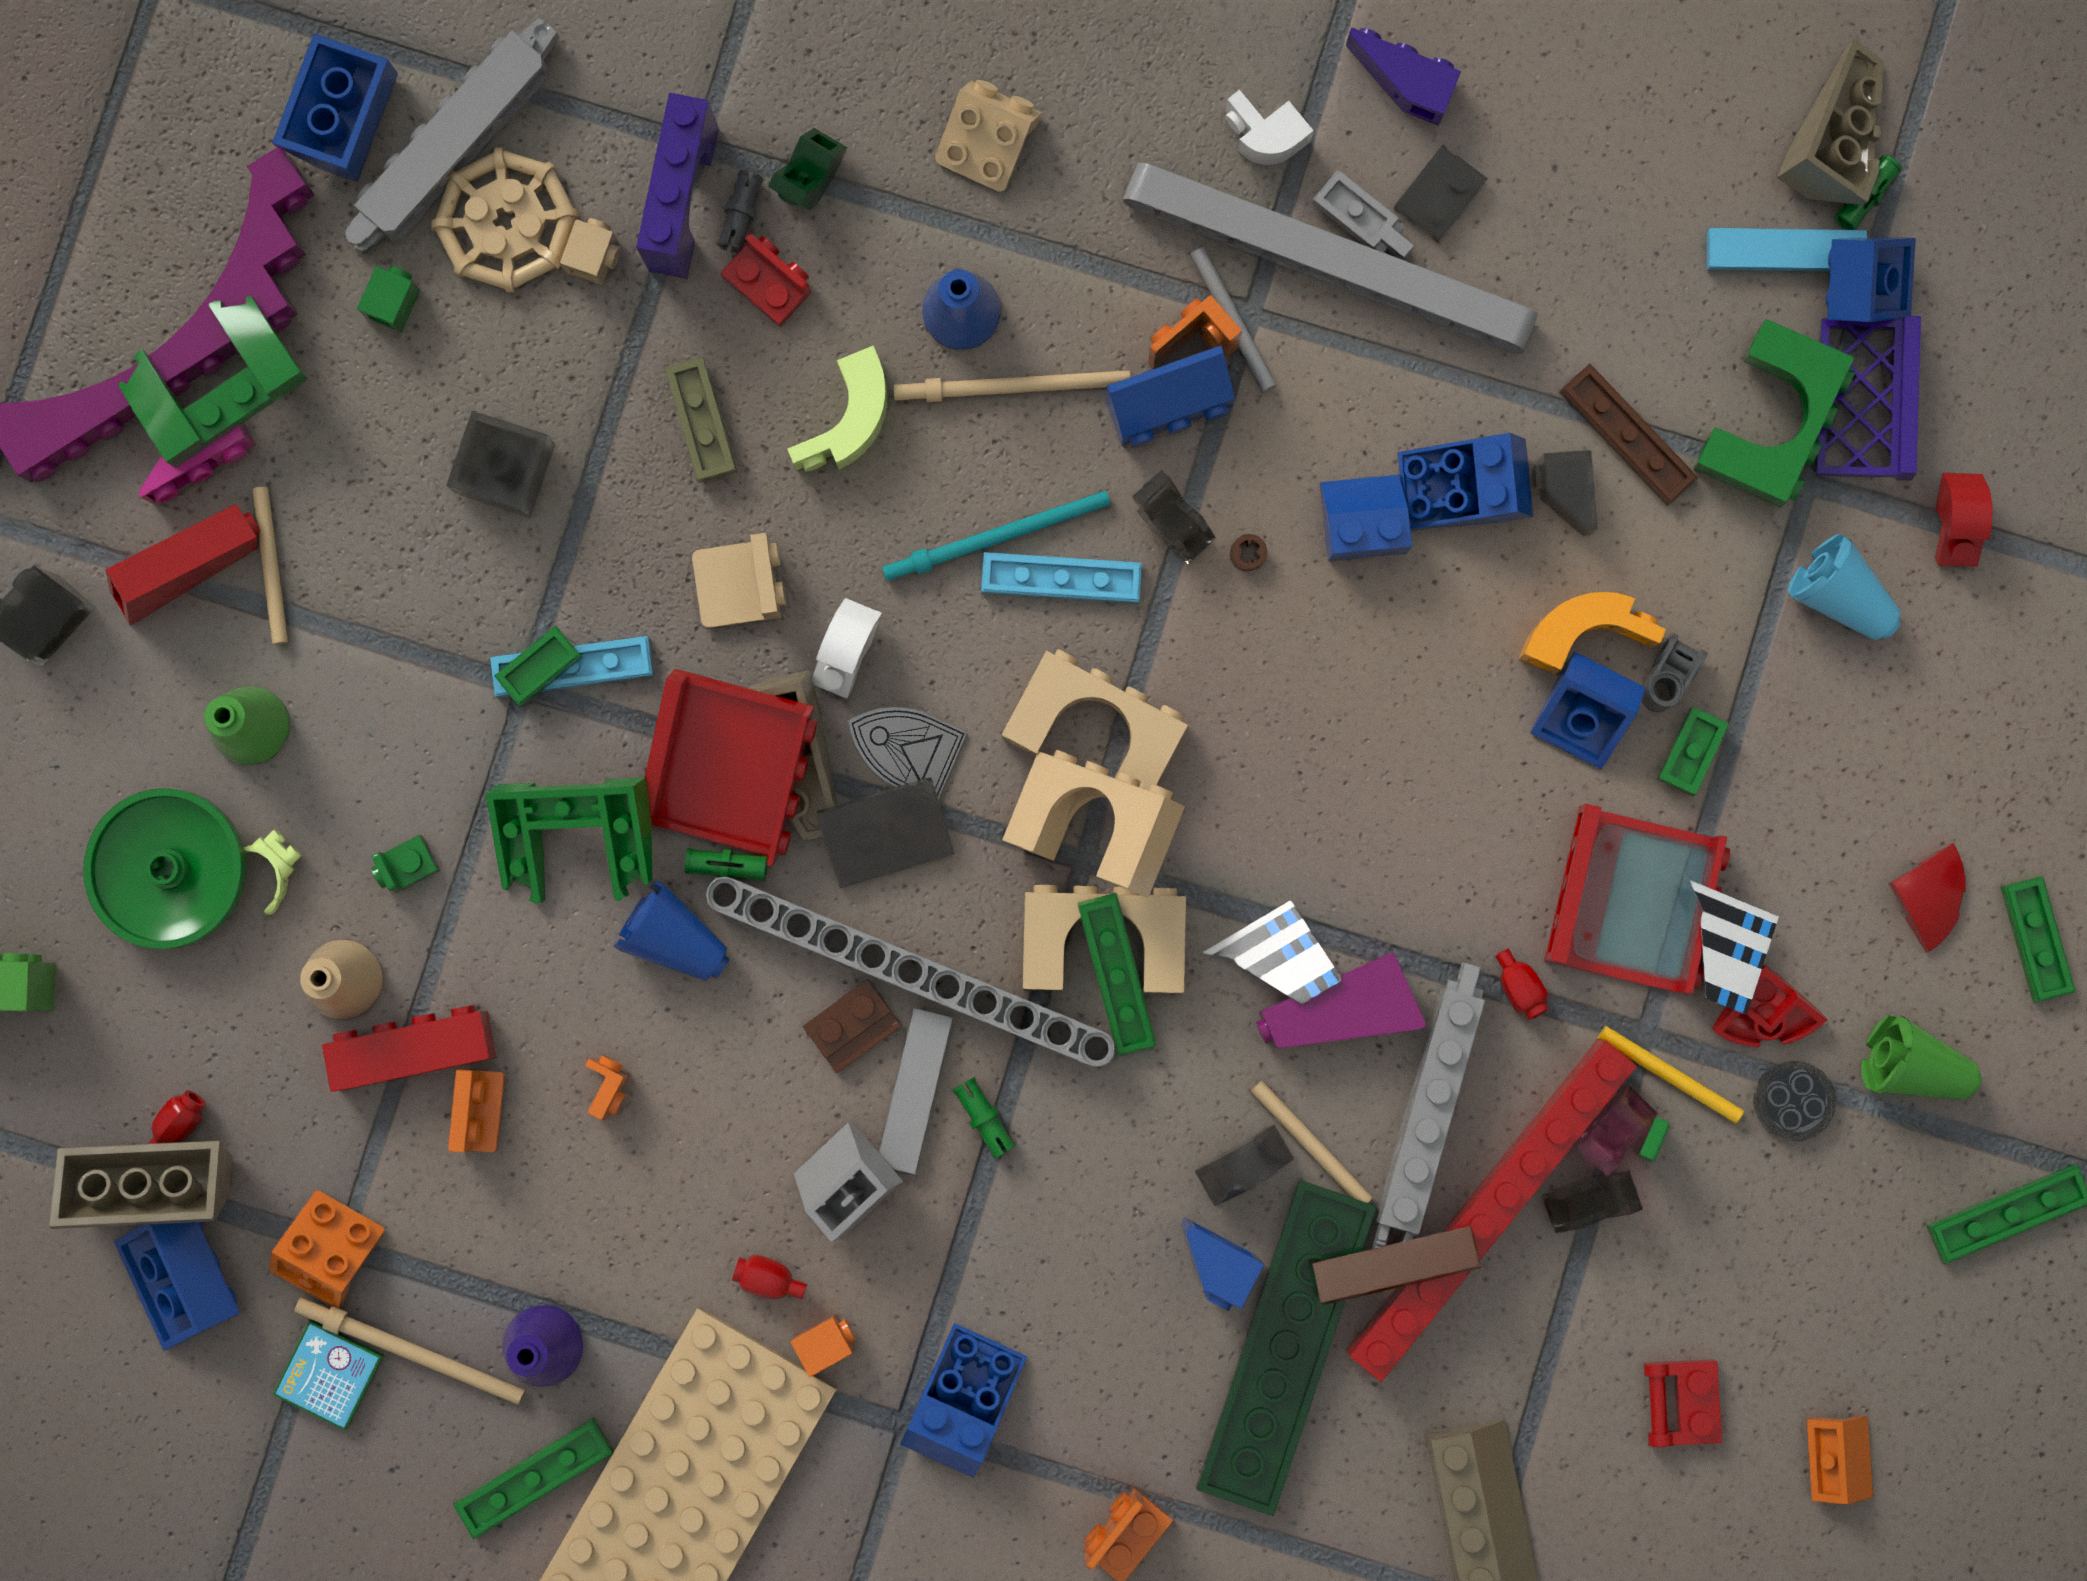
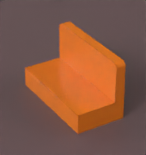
M1855 1416L1847 1419L1814 1417L1807 1419L1812 1501L1848 1505L1872 1498L1873 1487L1868 1417Z

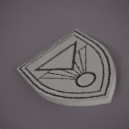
M904 707L878 708L859 714L846 721L857 753L876 776L902 791L931 804H937L967 732L921 711Z

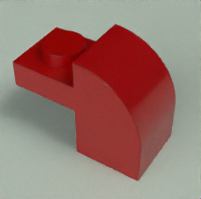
M1942 473L1935 506L1942 522L1935 554L1938 566L1978 567L1984 540H1990L1992 529V498L1989 486L1983 474Z

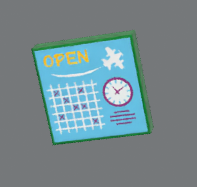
M311 1320L273 1395L346 1430L349 1428L384 1355L341 1333L337 1335L322 1329V1324Z

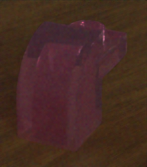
M1628 1085L1605 1105L1577 1140L1580 1143L1578 1149L1591 1166L1599 1168L1608 1176L1618 1168L1626 1150L1650 1130L1657 1112Z

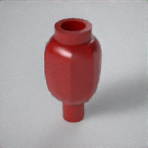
M1509 948L1497 954L1495 957L1503 969L1500 977L1501 986L1513 1009L1517 1013L1525 1014L1528 1021L1549 1010L1546 1004L1547 990L1531 966L1523 962H1517Z
M189 1090L185 1091L183 1095L174 1096L168 1100L152 1122L153 1138L148 1144L182 1143L200 1123L202 1109L205 1107L204 1100Z
M752 1255L748 1259L739 1257L732 1276V1281L738 1282L741 1289L746 1293L772 1300L780 1299L786 1295L803 1299L807 1287L806 1283L792 1279V1275L785 1265L760 1255Z

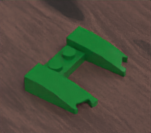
M251 296L246 297V304L224 307V303L221 300L208 304L247 364V367L184 409L146 352L141 349L134 357V360L139 362L128 383L120 381L118 385L164 460L175 468L308 379Z
M646 777L608 779L602 784L536 787L535 782L498 784L485 793L502 889L508 890L513 881H516L531 888L532 892L529 901L533 903L545 901L544 852L541 829L602 827L614 901H620L628 896L629 892L626 886L640 877L644 885L652 881V834Z

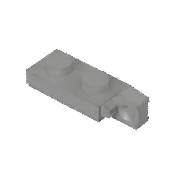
M1340 170L1334 173L1313 198V205L1363 245L1383 253L1386 251L1391 256L1404 261L1411 254L1414 245L1401 235L1404 227L1398 222L1399 218Z

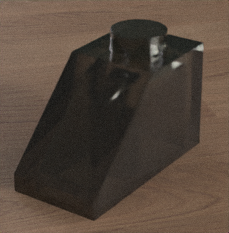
M1591 450L1543 453L1537 460L1538 465H1533L1532 467L1534 489H1540V500L1581 535L1593 534L1598 529Z

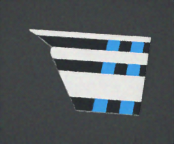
M1690 880L1703 910L1700 920L1706 999L1747 1015L1779 916Z
M1291 900L1202 952L1204 954L1234 959L1238 966L1301 1004L1343 980Z

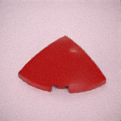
M1954 843L1941 849L1918 863L1917 867L1888 883L1907 913L1908 917L1905 919L1926 953L1936 948L1945 940L1960 916L1959 909L1963 893L1966 892V880L1963 863Z
M1763 964L1747 1015L1725 1006L1713 1025L1712 1030L1731 1042L1759 1048L1761 1046L1759 1041L1780 1039L1783 1045L1798 1041L1820 1028L1827 1021V1018L1788 982L1766 964Z

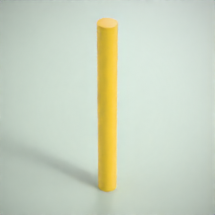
M1604 1026L1598 1035V1040H1606L1627 1058L1736 1124L1742 1117L1743 1109L1611 1028Z

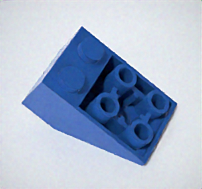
M1505 433L1398 452L1400 480L1408 506L1410 530L1499 523L1533 517L1525 438L1512 433Z
M954 1323L900 1445L974 1478L985 1458L1027 1356Z

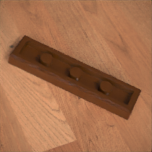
M1590 363L1560 390L1559 393L1666 506L1670 505L1699 478Z
M1471 1226L1312 1263L1322 1305L1482 1268Z

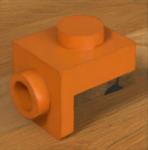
M601 1055L599 1060L589 1058L585 1066L605 1076V1079L587 1113L600 1120H605L609 1114L616 1116L622 1107L626 1094L621 1091L629 1076L621 1072L623 1065L605 1055Z

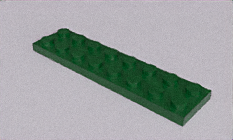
M1299 1179L1196 1485V1490L1274 1517L1346 1301L1327 1305L1320 1303L1312 1263L1362 1252L1377 1206Z

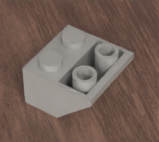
M852 1121L840 1129L794 1173L805 1212L831 1242L848 1234L903 1183V1180Z

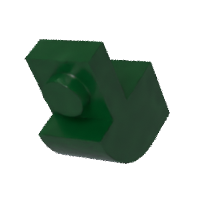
M813 128L800 136L789 163L773 174L768 187L776 191L779 198L791 205H800L811 210L821 199L834 178L848 147Z

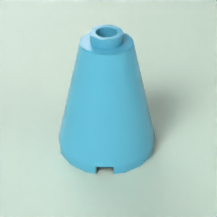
M1837 534L1819 545L1810 554L1815 560L1808 569L1800 565L1789 583L1788 593L1796 601L1872 640H1878L1881 637L1883 639L1889 638L1897 631L1901 624L1899 620L1901 610L1853 542L1841 534Z

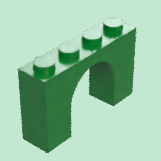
M1765 319L1759 326L1743 362L1786 381L1794 388L1803 408L1801 427L1792 440L1773 447L1750 443L1715 427L1710 432L1693 469L1780 508L1787 503L1788 499L1795 501L1805 481L1799 475L1805 463L1812 465L1820 450L1822 443L1816 441L1822 427L1826 429L1830 427L1838 411V407L1832 404L1839 391L1843 393L1847 391L1854 377L1855 371L1849 369L1854 357Z

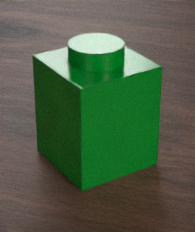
M376 266L357 310L365 318L402 333L420 293V289L411 281L412 275L395 266H390L388 271Z

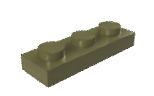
M700 357L665 367L697 481L701 483L737 472L704 358Z

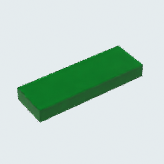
M2043 876L2001 886V892L2032 1001L2041 1002L2075 993L2072 976Z

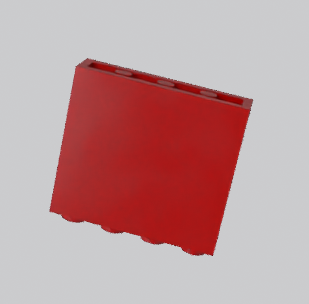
M674 669L666 678L645 772L651 829L655 825L768 856L766 865L773 866L779 854L785 856L789 847L791 832L785 831L788 817L795 818L800 801V795L794 794L797 780L803 782L808 768L809 758L803 757L806 743L812 744L816 734L818 721L812 719L815 706Z

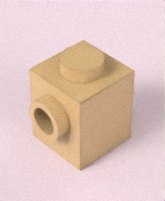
M589 218L587 223L576 219L560 261L564 271L603 286L609 268L614 269L621 253V247L617 246L618 240L614 233L610 231L611 226Z

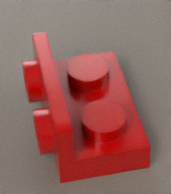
M749 233L745 237L746 245L742 248V251L732 259L720 274L729 284L781 328L811 294L809 284L806 282L809 276L796 263L791 262L787 265L777 257L780 251L767 238L762 236L758 240Z

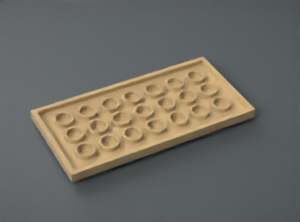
M698 1307L540 1581H727L837 1387L817 1375L809 1378L806 1370L800 1365Z

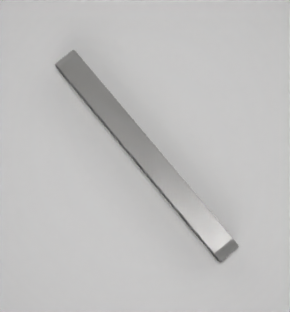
M1136 164L1122 200L1128 207L1509 352L1524 353L1537 319L1535 311L1521 304L1150 164Z
M720 877L712 881L707 888V902L711 908L719 913L1087 1065L1103 1066L1110 1062L1114 1055L1115 1047L1113 1040L1101 1030L729 877ZM723 885H732L736 890V900L730 906L722 907L717 902V891ZM765 899L773 905V915L766 922H759L753 915V908L758 901ZM797 915H805L810 920V931L804 937H795L790 931V922ZM834 930H842L848 939L846 948L838 953L830 951L826 943L828 935ZM872 945L880 946L885 953L884 962L877 968L868 967L863 960L864 951ZM914 960L920 964L922 975L917 982L909 984L901 978L900 968L906 961ZM947 975L955 977L959 982V992L950 999L941 997L937 992L938 981ZM981 991H990L996 997V1007L989 1014H981L974 1007V998ZM1018 1006H1026L1033 1012V1023L1027 1029H1017L1011 1023V1013ZM1057 1021L1065 1022L1071 1030L1070 1039L1062 1045L1052 1043L1047 1034L1049 1026ZM1092 1037H1101L1108 1045L1107 1054L1100 1060H1092L1085 1053V1044Z

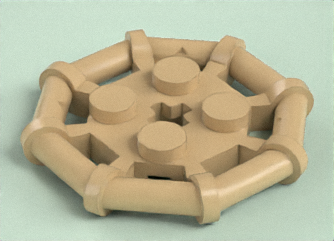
M495 147L494 152L457 171L451 170L448 174L450 179L447 182L436 217L431 220V230L436 231L454 266L453 273L459 278L465 276L505 289L506 293L515 292V288L554 268L557 270L561 268L560 261L576 219H579V212L570 202L555 172L556 166L550 161L543 163L505 151L504 147ZM508 168L534 177L529 185L521 184L515 179H508ZM496 170L497 180L477 190L469 183ZM545 187L556 209L545 211L539 201L537 194ZM462 191L466 196L470 197L465 204L464 217L452 218ZM502 212L507 214L514 213L516 216L511 220L513 227L508 230L502 225L497 227L495 225V222L499 219L498 215ZM548 223L557 224L548 249L541 244L544 228L546 229ZM466 230L474 248L465 254L454 232ZM533 252L540 256V258L515 270L514 262ZM483 256L497 258L503 262L502 272L479 265L478 263Z

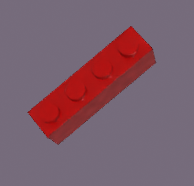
M475 1005L451 1009L452 1017L436 1020L435 1013L411 1018L412 1026L397 1028L396 1022H389L372 1026L373 1034L358 1037L357 1030L333 1034L334 1042L322 1044L330 1092L358 1088L497 1058L488 1011L476 1012Z

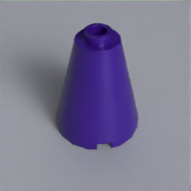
M542 1305L528 1308L515 1316L508 1325L503 1337V1356L509 1370L522 1382L537 1387L558 1384L567 1379L576 1370L583 1356V1340L579 1324L568 1312L556 1306Z

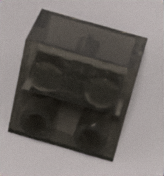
M33 565L31 569L27 568L17 575L12 583L13 589L3 599H0V642L28 662L43 666L94 610L95 606L62 577Z

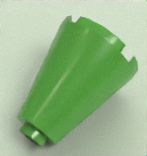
M242 686L235 688L212 700L204 713L205 724L214 746L225 758L238 764H261L274 758L285 739L287 740L290 732L289 715L283 702L273 693L261 687Z
M1885 1016L1876 1024L1869 1035L1865 1046L1872 1048L1869 1060L1862 1058L1861 1062L1862 1081L1869 1090L1879 1094L1966 1100L1980 1088L1982 1076L1976 1062L1903 1016Z

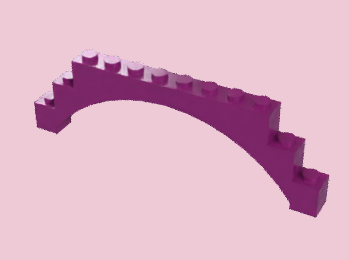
M278 147L247 166L252 174L248 207L239 238L224 271L212 291L193 316L167 342L148 355L175 396L188 390L190 382L199 376H208L217 372L223 367V361L234 354L240 355L208 304L221 300L224 303V307L246 304V297L251 296L277 333L289 326L291 323L290 319L298 315L273 275L278 272L283 274L294 269L299 264V259L306 255L282 215L286 213L292 214L304 208L308 203V199L313 197L314 193L286 151ZM139 363L101 383L73 393L43 400L0 403V448L16 474L31 483L33 481H43L56 472L55 467L66 460L73 461L81 458L89 452L90 445L101 438L109 439L116 436L123 430V424L135 417L137 418L118 385L120 381L128 383Z

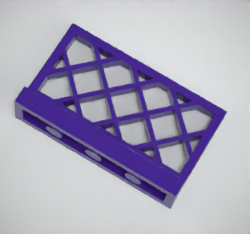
M1904 316V319L1875 322L1827 320V318H1822L1820 343L1834 348L1829 343L1830 329H1846L1856 341L1843 353L1849 355L1861 344L1876 361L1861 374L1852 365L1849 369L1855 371V380L1850 383L1845 393L1838 392L1832 405L1839 402L1854 419L1839 432L1832 425L1828 429L1821 428L1817 437V442L1822 444L1816 457V476L1893 477L1896 480H1913L1917 472L1921 316ZM1856 329L1868 330L1863 335H1861ZM1876 329L1894 330L1893 345L1882 355L1866 340ZM1892 352L1893 366L1886 360ZM1879 364L1892 375V384L1881 394L1865 379ZM1858 383L1875 398L1860 413L1844 398ZM1892 391L1890 404L1884 397ZM1878 403L1891 414V423L1880 433L1864 418ZM1857 422L1874 437L1859 452L1843 437ZM1826 430L1833 436L1827 443ZM1891 430L1889 443L1883 436ZM1836 441L1853 456L1843 467L1825 466L1826 450ZM1879 442L1890 453L1889 467H1873L1862 455L1875 443ZM1858 461L1863 467L1850 466Z

